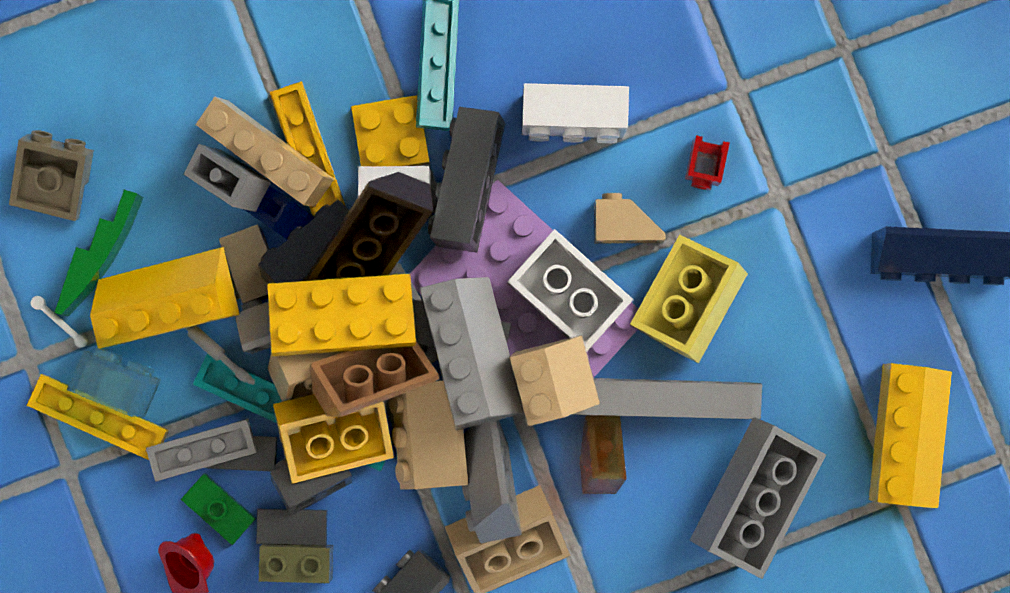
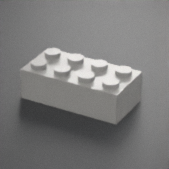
M753 417L690 541L763 579L826 454L782 429Z

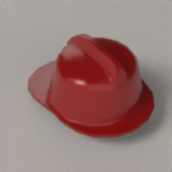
M191 533L175 543L172 541L162 542L159 545L158 553L164 565L172 593H209L206 581L213 571L215 561L200 534Z

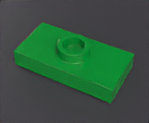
M206 473L181 498L189 508L231 545H234L257 519Z

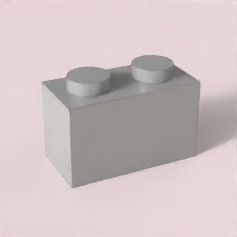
M198 144L184 172L185 176L230 206L256 212L271 181L223 150Z

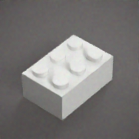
M524 83L522 135H529L530 141L538 142L549 141V136H563L564 142L577 143L583 142V137H597L598 143H617V138H624L628 129L629 86Z
M555 229L507 282L512 289L567 338L582 335L586 352L634 300Z

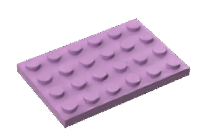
M497 179L491 188L478 252L448 249L436 245L410 273L411 283L416 291L421 294V287L452 279L489 277L500 320L512 324L507 342L510 356L516 351L568 339L507 284L508 280L553 230ZM632 302L587 351L593 378L637 331L636 328L630 325L638 310Z

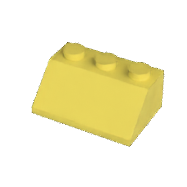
M679 234L630 325L667 348L699 364L748 273L738 262Z

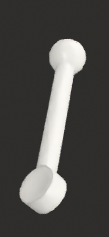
M35 296L32 298L31 306L36 310H42L74 339L77 347L82 348L87 345V337L83 334H78L47 307L46 300L43 297Z

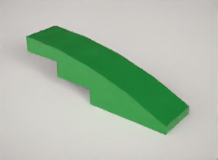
M123 190L114 221L111 222L100 218L90 250L75 248L54 313L69 317L94 290L98 279L104 276L126 240L142 203V196L128 190Z

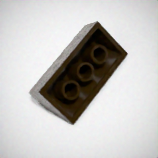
M401 172L369 181L303 281L389 275L433 212L430 184Z

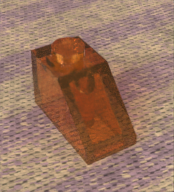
M585 415L580 454L583 494H616L627 479L620 416Z

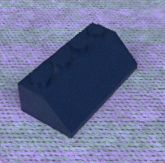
M886 226L872 233L871 274H881L880 280L901 281L902 275L915 276V282H936V277H949V283L970 284V278L983 279V285H1004V280L1010 279V232Z

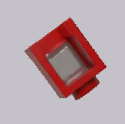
M696 135L692 141L685 179L692 180L691 186L694 188L711 190L712 185L719 186L722 182L730 143L725 141L720 145L702 141V136Z

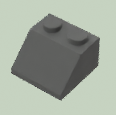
M421 548L415 554L409 550L396 564L400 568L398 573L392 579L386 575L372 591L374 593H439L448 584L451 575Z

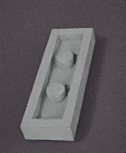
M249 419L146 448L155 482L258 452Z

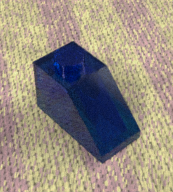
M271 186L268 187L256 212L245 210L286 240L298 226L304 227L314 219L313 215Z

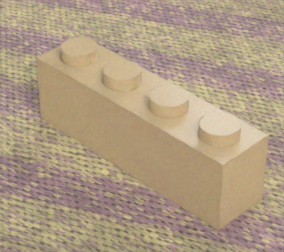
M215 96L195 124L302 205L315 207L334 181V178L226 99Z

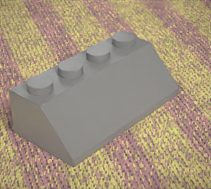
M489 277L452 279L421 287V297L456 431L525 413Z

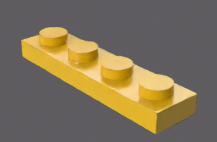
M45 374L40 375L26 405L147 460L149 458L146 448L163 443L169 431L164 427Z

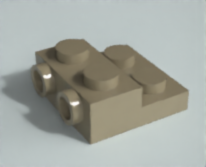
M34 130L31 131V134H26L18 140L9 205L76 221L80 217L84 186L89 182L94 150L85 148L86 143L78 139L68 138L65 139L64 143L52 140V134L46 131Z

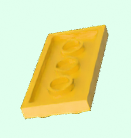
M410 274L267 284L272 357L416 346Z

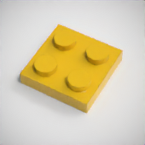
M417 95L351 106L361 166H417L430 163L424 128H416Z

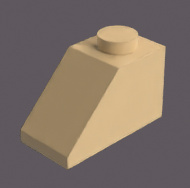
M621 193L602 194V199L595 200V244L663 243L666 240L665 232L631 199H622Z

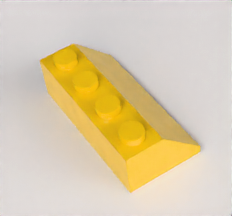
M224 247L98 279L90 312L98 349L117 346L240 315Z
M894 363L882 364L869 491L870 501L938 508L951 371Z

